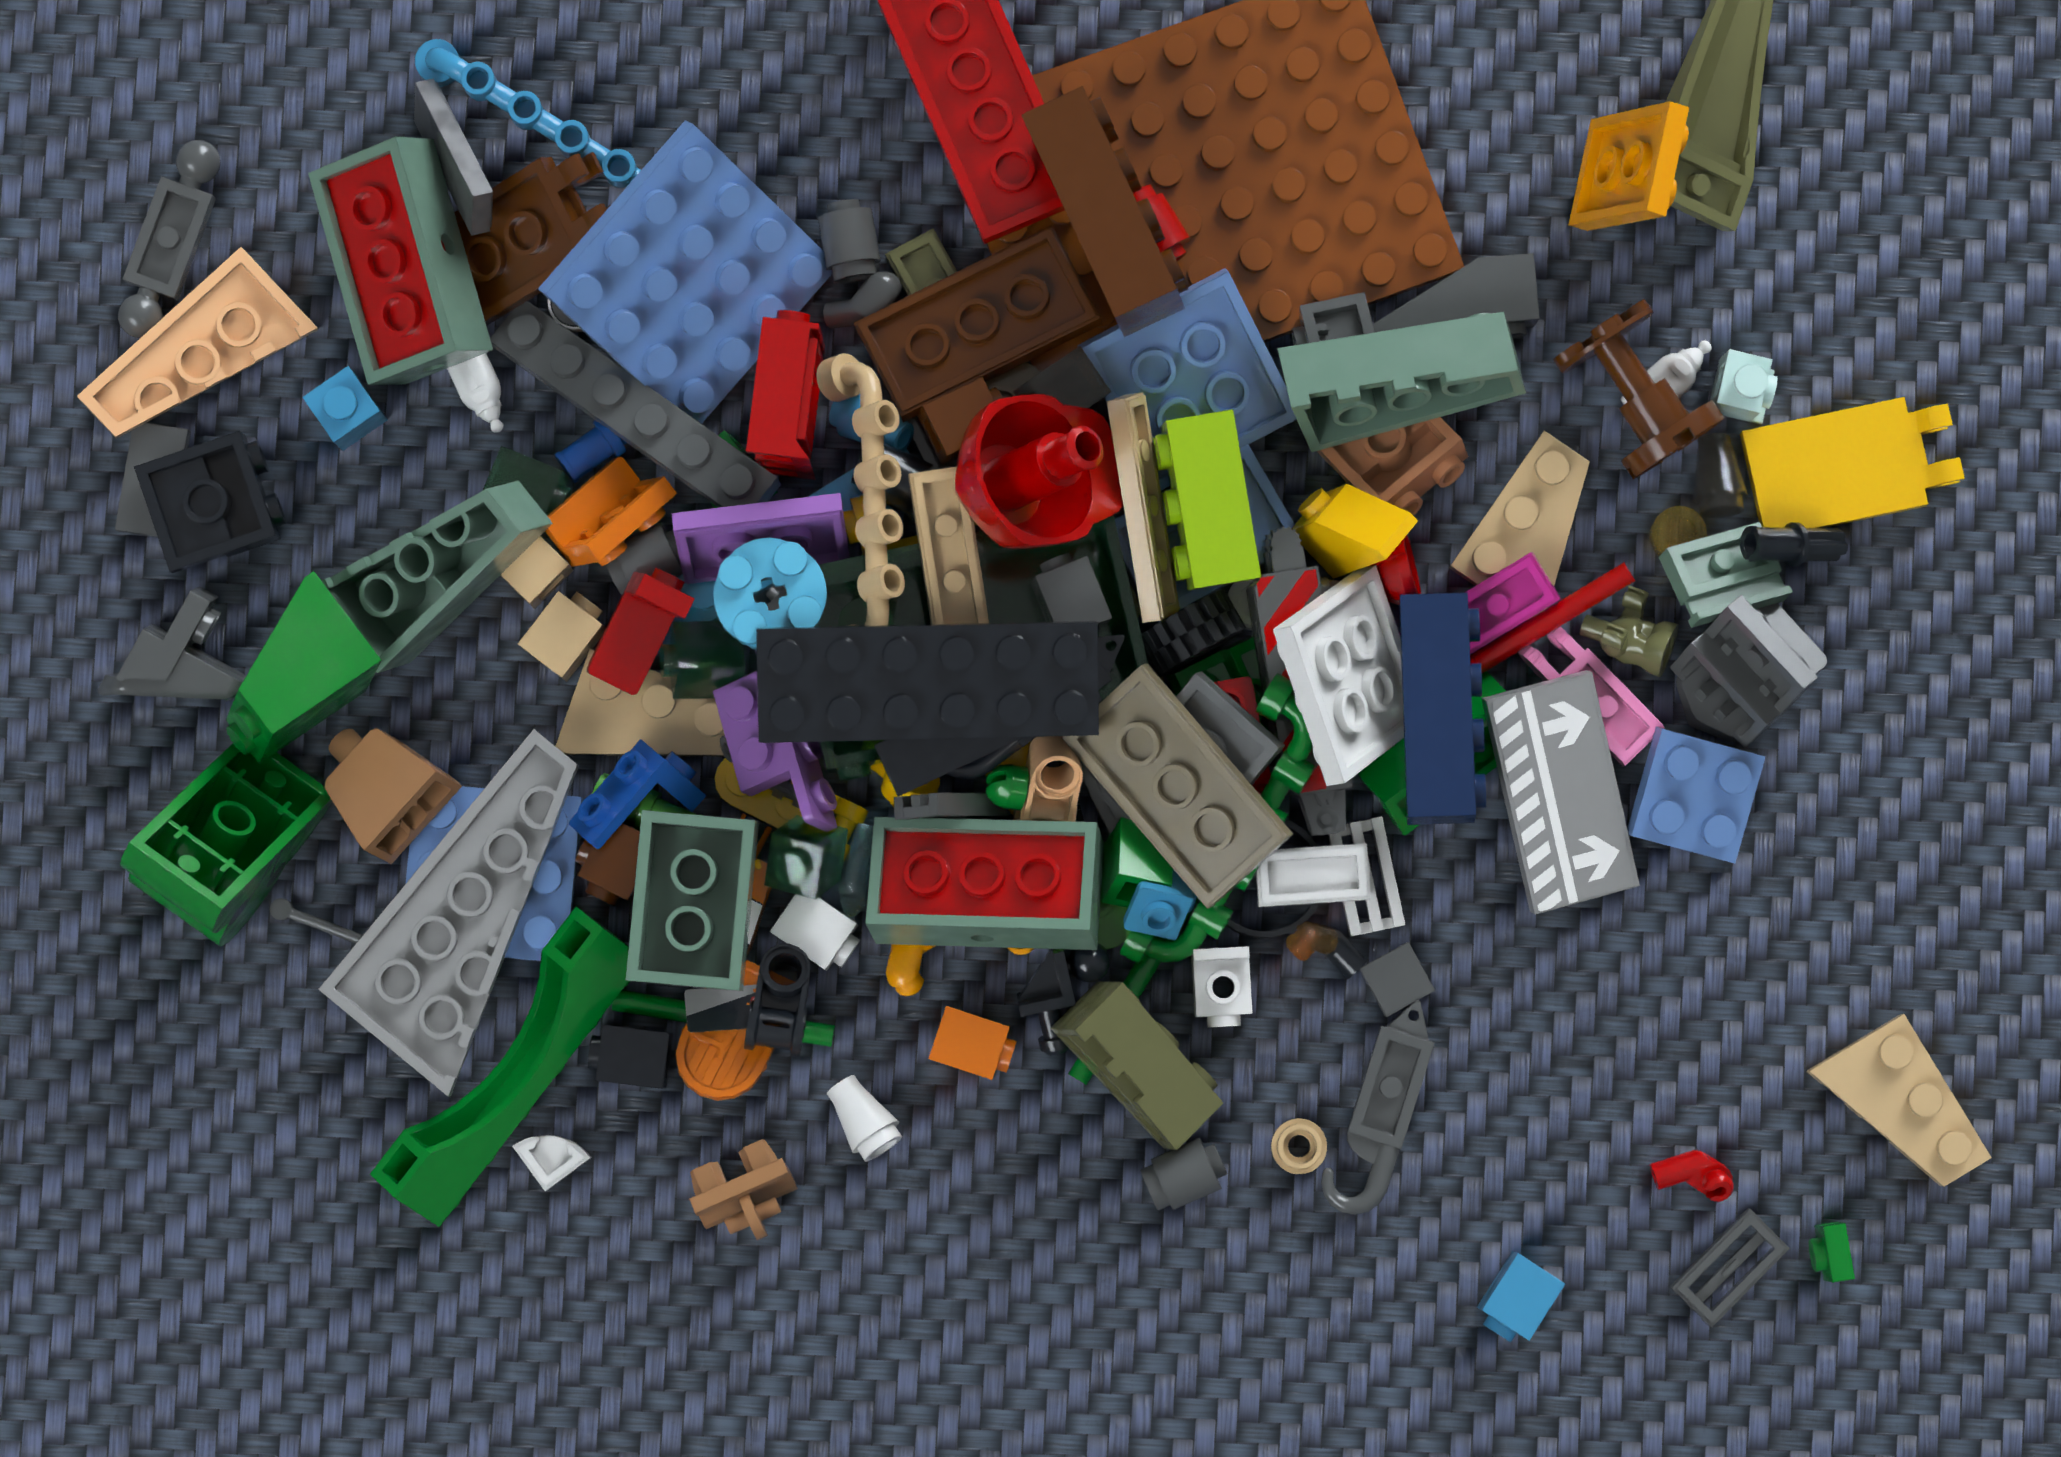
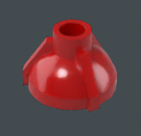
M1406 535L1386 560L1370 565H1376L1388 602L1397 605L1400 603V595L1422 594L1408 535Z

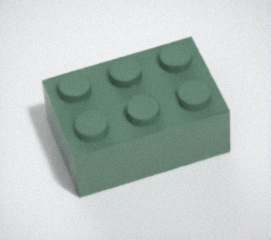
M642 810L626 971L627 981L743 991L759 828L757 821Z

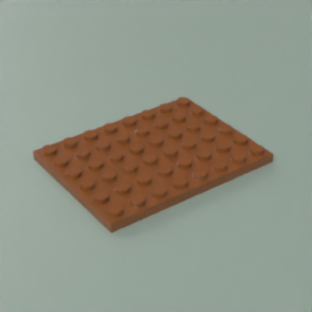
M1242 0L1032 75L1044 103L1081 86L1084 87L1090 101L1101 97L1119 140L1110 144L1113 152L1124 147L1141 187L1151 184L1156 194H1164L1191 238L1183 245L1187 254L1177 261L1187 286L1189 287L1226 268L1264 343L1291 334V328L1301 326L1299 319L1300 305L1365 292L1369 306L1447 278L1464 267L1366 0ZM1064 210L987 243L990 255L1051 225L1053 226L1101 317L1102 325L1029 360V362L1039 372L1041 370L1050 380L1056 399L1063 405L1085 408L1104 401L1105 398L1077 345L1118 323Z

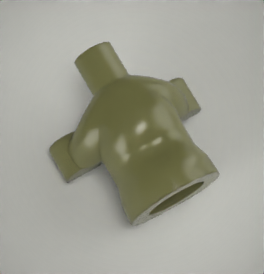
M1628 586V592L1624 593L1622 599V606L1625 607L1623 613L1611 622L1588 614L1585 616L1580 628L1581 636L1600 642L1605 654L1614 657L1623 664L1638 665L1649 674L1657 677L1663 675L1675 646L1679 624L1669 621L1655 624L1642 620L1649 596L1648 592Z

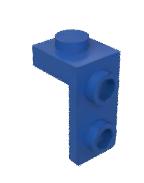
M640 739L629 752L625 753L618 760L615 769L598 789L583 800L578 812L569 821V825L593 847L600 849L657 783L691 812L707 795L690 782L697 772L679 756L671 751L664 759Z

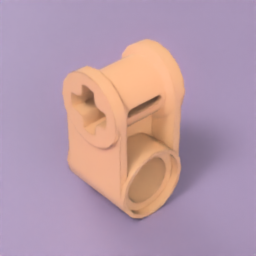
M1064 736L1036 737L1031 741L1025 764L1029 771L1027 796L1021 811L1014 810L1013 820L1076 822L1077 802L1083 782L1081 760L1062 739ZM1052 761L1066 762L1059 767L1046 766Z

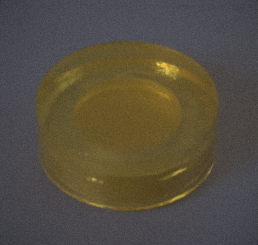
M1674 506L1664 510L1655 518L1650 528V542L1654 551L1659 556L1668 547L1707 537V527L1703 518L1695 510L1685 506Z

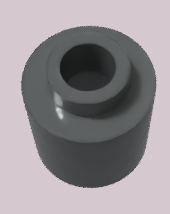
M858 199L832 202L827 205L828 213L818 217L826 270H832L834 283L837 284L865 281L870 275L877 272L876 264L881 261L872 209L860 207Z
M662 523L625 540L624 542L628 546L627 549L615 560L606 564L621 595H623L633 572L651 576L654 569L657 568L675 577L683 574L673 530L667 531Z
M1200 1138L1183 1144L1178 1150H1170L1152 1158V1165L1140 1170L1158 1211L1170 1205L1175 1210L1221 1190L1222 1187L1218 1178L1228 1174L1215 1144L1204 1148Z

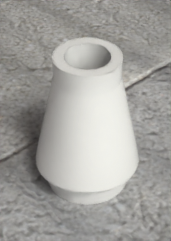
M855 1075L841 1080L827 1092L835 1107L852 1153L859 1152L865 1162L882 1155L901 1140L902 1135L896 1128L899 1121L859 1083Z

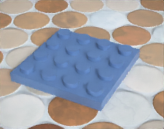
M685 120L542 283L538 290L644 386H649L702 424L757 361L763 317L776 318L778 310L800 311L832 275V270H826L823 250L694 124Z

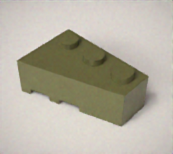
M1097 981L1075 1003L1076 1005L1072 1006L1050 1029L1163 1148L1178 1150L1223 1104L1222 1100L1213 1091L1218 1085L1211 1075L1195 1062L1191 1064L1178 1049L1180 1044L1176 1038L1151 1017L1142 1006L1140 1000L1123 982Z

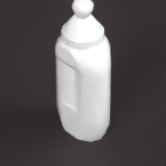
M1704 340L1699 343L1698 348L1682 349L1678 353L1665 355L1652 365L1647 372L1655 383L1665 378L1680 399L1693 386L1696 380V373L1701 370L1704 354L1709 353L1712 349L1711 344ZM1622 396L1620 400L1624 405L1627 403V401L1624 398V396Z
M487 353L447 368L462 402L469 409L475 411L477 417L490 423L492 432H500L504 426L499 420L500 407L502 406L499 400L501 387Z

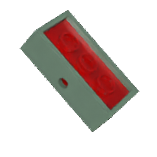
M395 136L308 173L368 385L408 384L493 351L434 139Z
M874 817L865 924L876 944L1097 950L1104 841L1097 822L948 818L895 820V817Z

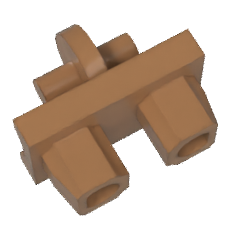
M763 1139L743 1147L738 1152L747 1172L742 1176L727 1182L718 1161L709 1162L690 1172L695 1196L689 1199L695 1214L699 1216L705 1229L725 1221L730 1235L750 1226L757 1240L768 1236L763 1220L782 1212L776 1198L798 1188L783 1158L778 1159Z

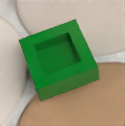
M1831 1222L1814 1225L1816 1238L1809 1239L1808 1243L1813 1270L1815 1272L1822 1271L1823 1280L1832 1283L1855 1279L1846 1223Z

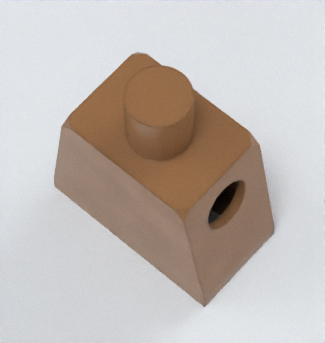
M378 728L370 730L363 739L354 729H345L339 732L329 744V752L340 764L326 778L325 790L363 850L390 864L399 857L462 787L457 780L409 746Z

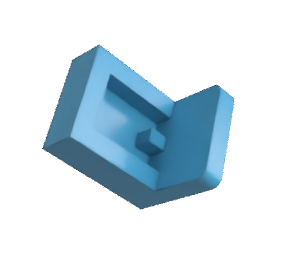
M1174 869L1171 887L1141 881L1136 887L1123 918L1124 928L1134 932L1176 940L1187 913H1190L1194 908L1197 896Z

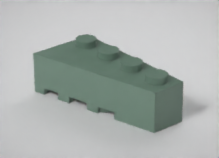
M1504 312L1478 313L1467 318L1277 348L1290 405L1311 452L1526 394L1513 338Z
M519 480L481 491L429 520L430 522L400 536L384 548L357 560L332 577L322 580L382 660L376 671L377 673L411 663L553 524Z

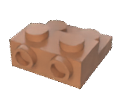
M1441 417L1317 451L1343 478L1346 484L1408 511L1413 516L1422 506L1423 500L1420 497L1436 484L1444 488L1454 483L1465 469L1463 461L1469 457L1462 438Z

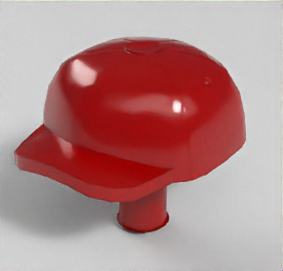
M1031 394L997 399L982 408L969 422L964 432L955 474V493L980 529L992 541L1002 547L1012 549L1037 548L1078 540L1090 532L1093 524L1116 514L1123 507L1111 429L1105 418L1093 409L1063 405L1059 400L1050 395Z

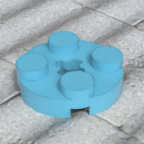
M760 538L736 548L721 563L714 584L713 597L717 617L725 631L733 638H736L741 644L756 650V628L816 627L826 606L827 589L820 566L800 544L779 538ZM772 580L775 587L784 586L787 595L779 598L778 609L768 610L765 602H755L753 594L762 590V581Z

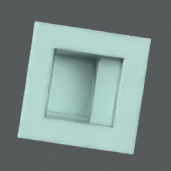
M1729 349L1719 359L1710 401H1714L1723 416L1760 425L1763 423L1765 410L1771 407L1778 378L1774 376L1775 370L1771 369L1773 359Z

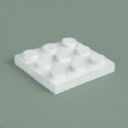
M1376 565L1364 567L1349 574L1273 629L1277 640L1279 656L1286 666L1295 693V702L1298 710L1302 713L1313 745V755L1316 762L1320 765L1326 786L1346 783L1404 738L1401 638Z

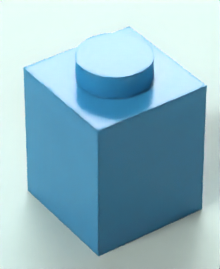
M349 366L302 397L332 441L342 451L388 420L357 374Z
M1512 1251L1476 1308L1488 1315L1483 1325L1507 1341L1512 1342L1516 1334L1530 1341L1565 1286V1283L1521 1254Z

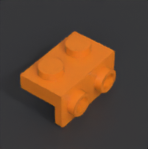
M623 457L613 458L547 516L553 524L545 532L571 567L597 562L600 566H604L615 560L627 549L628 546L624 540L636 529L639 532L645 531L664 517L666 511L662 506L672 499L677 492L665 476L640 481Z

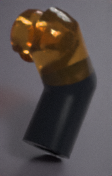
M1306 921L1296 926L1297 931L1286 939L1287 948L1298 960L1305 961L1317 951L1324 954L1346 979L1354 975L1367 962L1364 956L1336 927Z

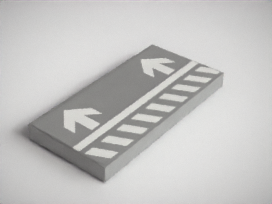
M1585 670L1481 698L1530 912L1536 915L1640 886L1593 673Z

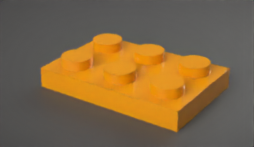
M1668 101L1591 119L1568 225L1590 231L1666 217L1667 210L1674 202L1677 192V182L1674 178L1679 155L1683 152L1688 140L1689 130L1686 121L1689 107Z

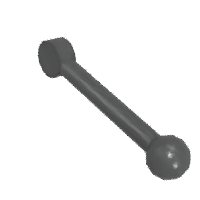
M278 898L270 905V913L277 920L285 921L290 918L355 944L364 935L293 908L289 900L284 898Z

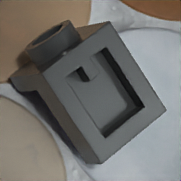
M1365 292L1300 305L1299 319L1301 326L1291 328L1293 346L1375 332Z

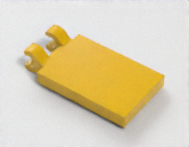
M1905 397L1742 431L1740 439L1757 516L1761 526L1785 527L1790 522H1798L1805 528H1826L1927 506L1928 500L1925 490L1960 482L1959 480L1965 479L1960 457L1929 465L1926 458L1922 434L1947 430L1948 426L1953 425L1948 403L1908 413Z

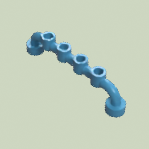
M433 39L425 42L418 49L415 56V66L423 80L434 78L440 87L457 81L462 84L470 98L476 101L488 100L509 113L513 123L518 128L523 130L534 129L554 141L560 152L567 158L574 154H580L581 158H583L587 154L594 152L604 171L606 180L612 186L626 188L641 171L628 151L623 149L610 151L590 138L586 127L581 122L576 120L563 122L544 110L539 98L530 91H513L497 81L492 69L483 62L468 63L460 58L456 49L449 42Z

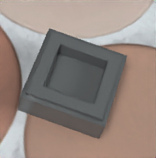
M1409 942L1402 944L1359 969L1385 1017L1435 991Z

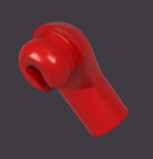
M1692 1150L1649 1164L1652 1178L1658 1190L1686 1182L1706 1195L1709 1200L1715 1202L1728 1199L1734 1190L1733 1176L1730 1170L1724 1164L1701 1150Z

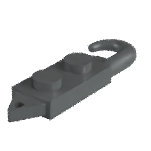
M1419 1000L1413 1002L1387 1027L1382 1025L1379 1027L1347 1128V1142L1351 1150L1360 1158L1372 1163L1364 1190L1354 1197L1344 1196L1340 1194L1334 1185L1333 1169L1327 1167L1323 1170L1321 1180L1323 1194L1329 1204L1342 1213L1357 1215L1369 1212L1380 1204L1387 1193L1435 1042L1429 1041ZM1411 1010H1415L1418 1013V1018L1415 1021L1410 1020L1408 1017Z

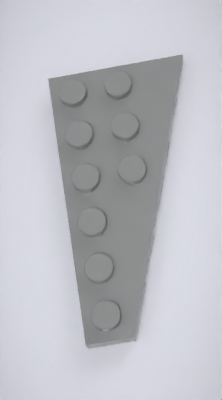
M535 729L532 730L318 989L448 1097L452 1095L579 767L578 764Z

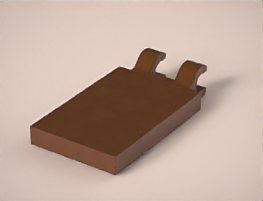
M594 152L587 154L583 158H581L580 154H574L558 166L555 165L552 157H540L492 188V227H490L489 232L471 236L459 210L454 212L486 326L541 293L538 288L611 206L609 205L606 208L605 204L601 203L586 211L575 187L597 178L604 172Z

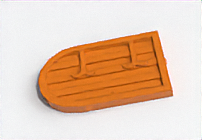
M746 960L744 986L757 985L760 966L749 960ZM770 972L771 979L778 984L790 985L795 983L775 972ZM686 1024L682 1028L676 1049L678 1073L686 1086L701 1097L717 1101L735 1099L751 1090L762 1073L767 1069V1063L775 1048L756 1045L753 1050L744 1049L746 1029L691 1033L688 1031Z

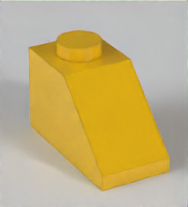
M1345 484L1327 492L1320 488L1312 493L1300 505L1298 512L1302 517L1292 527V530L1296 529L1295 532L1300 534L1299 538L1302 539L1300 544L1335 579L1386 560L1418 520L1408 511L1349 484Z

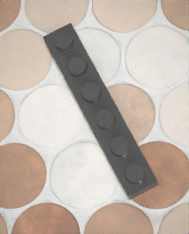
M526 301L513 309L490 337L493 348L718 508L768 502L781 486L780 481L775 475L647 385L644 386L625 369L530 302Z

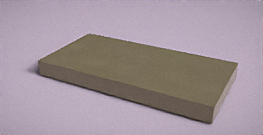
M1147 663L1137 668L1099 704V735L1064 736L1062 738L1207 909L1220 901L1293 835L1291 830Z

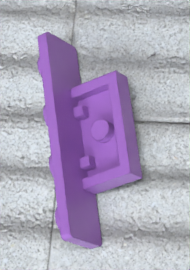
M757 671L714 690V698L740 791L753 796L792 779L804 822L825 832L837 828L833 809L837 806L836 797L829 782L823 778L818 760L822 757L820 742H758Z

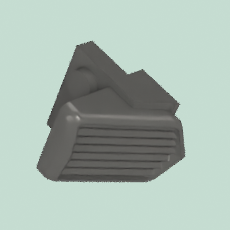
M200 586L191 590L169 630L166 631L155 624L144 628L119 673L105 674L97 688L98 693L102 696L126 695L222 699L226 702L233 700L246 675L192 646L194 642L199 645L203 641L206 642L222 613L213 609L219 596Z
M1740 595L1723 610L1703 634L1689 644L1670 668L1677 675L1676 686L1689 726L1728 742H1739L1745 749L1782 717L1818 678L1817 674L1826 666L1827 658L1822 650L1778 603L1754 609Z

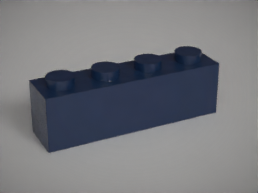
M1468 592L1400 595L1407 825L1475 823L1476 808H1486L1485 774L1474 773V752H1484L1483 718L1472 719V697H1482L1481 663H1470V642H1480L1479 608H1468Z

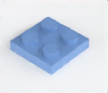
M1656 727L1627 827L1628 835L1736 863L1765 756Z

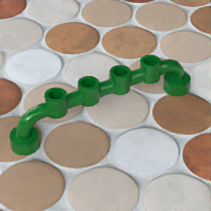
M1277 673L1261 698L1255 712L1274 723L1283 714L1292 722L1294 727L1292 740L1279 759L1261 793V797L1279 818L1285 822L1288 813L1279 809L1289 789L1300 795L1316 765L1306 760L1313 745L1302 713L1297 708L1291 681ZM1259 866L1235 887L1245 892ZM1232 890L1209 909L1200 901L1190 917L1185 930L1176 940L1166 941L1157 936L1131 931L1120 950V954L1137 964H1140L1145 956L1163 963L1179 962L1192 956L1193 949H1198L1202 945L1207 934L1217 940L1222 934L1234 910L1224 905Z

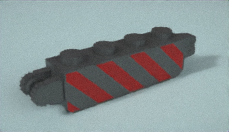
M1284 526L1280 529L1276 528L1275 531H1269V535H1265L1266 539L1262 541L1264 543L1262 548L1265 549L1263 557L1266 574L1261 575V578L1253 579L1246 589L1262 695H1264L1277 673L1290 680L1284 661L1279 656L1277 640L1273 629L1331 588L1328 578L1320 577L1318 566L1306 567L1304 548L1300 545L1302 539L1299 538L1300 534L1295 532L1296 529L1292 530L1290 526L1284 528ZM1283 714L1280 715L1276 723L1266 718L1268 731L1285 745L1273 760L1274 768L1287 749L1294 734L1292 722ZM1312 747L1306 759L1316 765L1312 775L1300 795L1290 789L1287 795L1298 797L1310 835H1326L1345 831V788L1353 787L1352 778L1344 784L1326 786L1320 765L1314 758Z

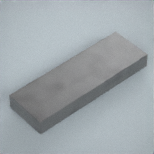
M434 78L415 82L414 122L422 138L434 139L447 188L471 236L489 232L490 227H492L493 190L438 83L435 82Z

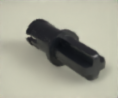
M1790 522L1785 527L1748 526L1742 532L1740 539L1741 553L1743 558L1749 560V562H1756L1758 560L1784 561L1789 566H1799L1804 561H1838L1841 555H1845L1848 551L1845 533L1841 529L1805 528L1798 522Z

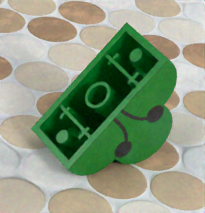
M232 743L128 843L120 866L129 872L128 881L222 947L253 916L273 888L285 865L293 858L317 827L332 800L322 784L277 752L258 764L250 752L244 755Z

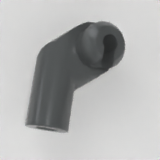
M878 271L864 281L851 299L827 302L823 310L827 327L835 329L854 326V322L893 304L901 292L899 278L892 272Z

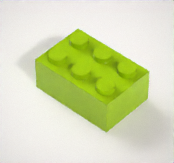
M1233 409L1166 420L1160 426L1161 434L1155 435L1152 439L1157 470L1167 469L1171 489L1161 493L1166 525L1177 524L1180 546L1171 548L1176 581L1186 579L1187 590H1194L1261 578Z

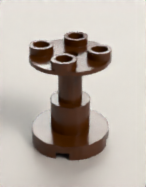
M1645 299L1639 301L1619 315L1617 313L1590 331L1592 336L1582 343L1579 341L1553 358L1562 374L1596 355L1626 399L1627 403L1620 407L1619 411L1642 443L1640 447L1621 460L1633 480L1656 467L1675 452H1679L1725 419L1713 400L1688 413L1665 378L1657 383L1653 381L1624 337L1654 313Z

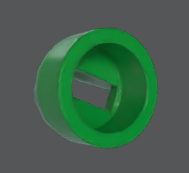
M1005 764L994 768L986 777L988 785L986 787V795L990 801L1004 809L1021 811L1028 791V767Z

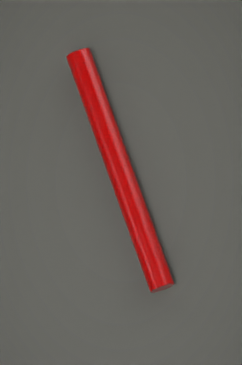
M1625 562L1471 654L1470 663H1481L1483 674L1636 580Z

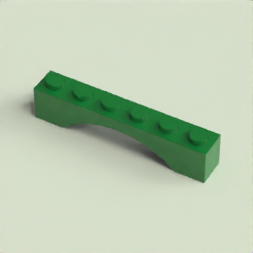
M575 907L542 950L540 976L532 1006L520 1033L503 1059L481 1084L455 1105L427 1121L404 1129L370 1175L396 1200L440 1227L449 1214L460 1204L463 1196L485 1167L494 1160L497 1152L515 1128L527 1117L532 1106L552 1080L563 1070L568 1059L588 1033L596 1027L602 1015L621 990L630 983V981L626 980L629 946L585 912Z

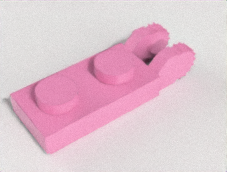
M1561 626L1547 634L1548 640L1573 660L1560 674L1547 662L1545 656L1538 649L1529 645L1518 653L1524 662L1543 681L1585 670L1593 673L1610 754L1623 767L1652 741L1656 727L1665 728L1589 648L1584 650Z

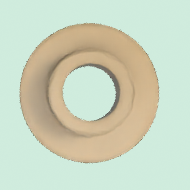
M1296 1118L1284 1122L1276 1129L1271 1141V1151L1274 1160L1283 1170L1292 1174H1306L1314 1171L1323 1162L1327 1152V1141L1323 1131L1317 1124L1307 1119ZM1297 1135L1304 1136L1309 1142V1150L1302 1157L1293 1156L1288 1149L1290 1139Z

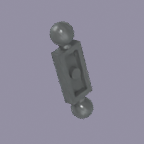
M192 140L180 148L176 157V166L181 175L179 183L162 176L159 180L122 278L126 283L139 287L137 294L126 298L118 311V321L121 328L132 337L141 338L163 318L162 309L158 303L160 295L178 301L216 201L212 194L200 190L202 184L211 181L218 174L221 165L217 149L209 142Z

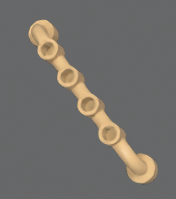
M842 353L825 359L819 364L817 383L823 395L834 402H840L860 394V408L856 409L853 413L852 425L855 433L861 438L862 462L858 463L854 469V481L858 489L863 493L864 516L858 519L855 532L859 543L865 547V571L858 577L857 589L867 605L865 625H888L889 599L898 597L903 593L905 579L902 571L896 565L888 564L887 544L896 542L901 538L903 523L900 516L894 510L886 509L885 490L899 484L901 468L893 456L884 454V435L896 431L900 418L895 405L888 400H883L881 383L874 370L861 362L859 363L852 355Z

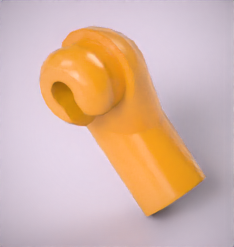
M891 945L885 973L888 984L891 987H895L898 994L901 996H912L921 990L924 984V979L919 973L922 955L935 946Z

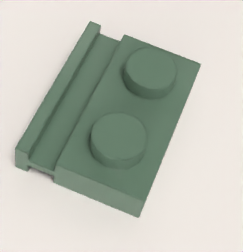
M1760 522L1668 547L1659 556V560L1680 605H1686L1691 616L1688 620L1691 628L1714 622L1723 610L1740 595L1754 609H1759L1783 602L1792 593L1790 585L1785 586L1779 575L1782 568L1778 561L1758 560L1756 562H1749V560L1743 558L1740 548L1742 532L1748 526L1762 527Z

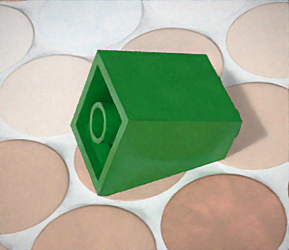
M314 571L307 575L300 584L239 687L226 718L229 724L226 727V731L235 747L244 755L250 752L258 764L366 692L382 661Z

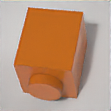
M946 1006L928 1059L993 1080L996 1070L1007 1073L1017 1041L1007 1038L1009 1026Z

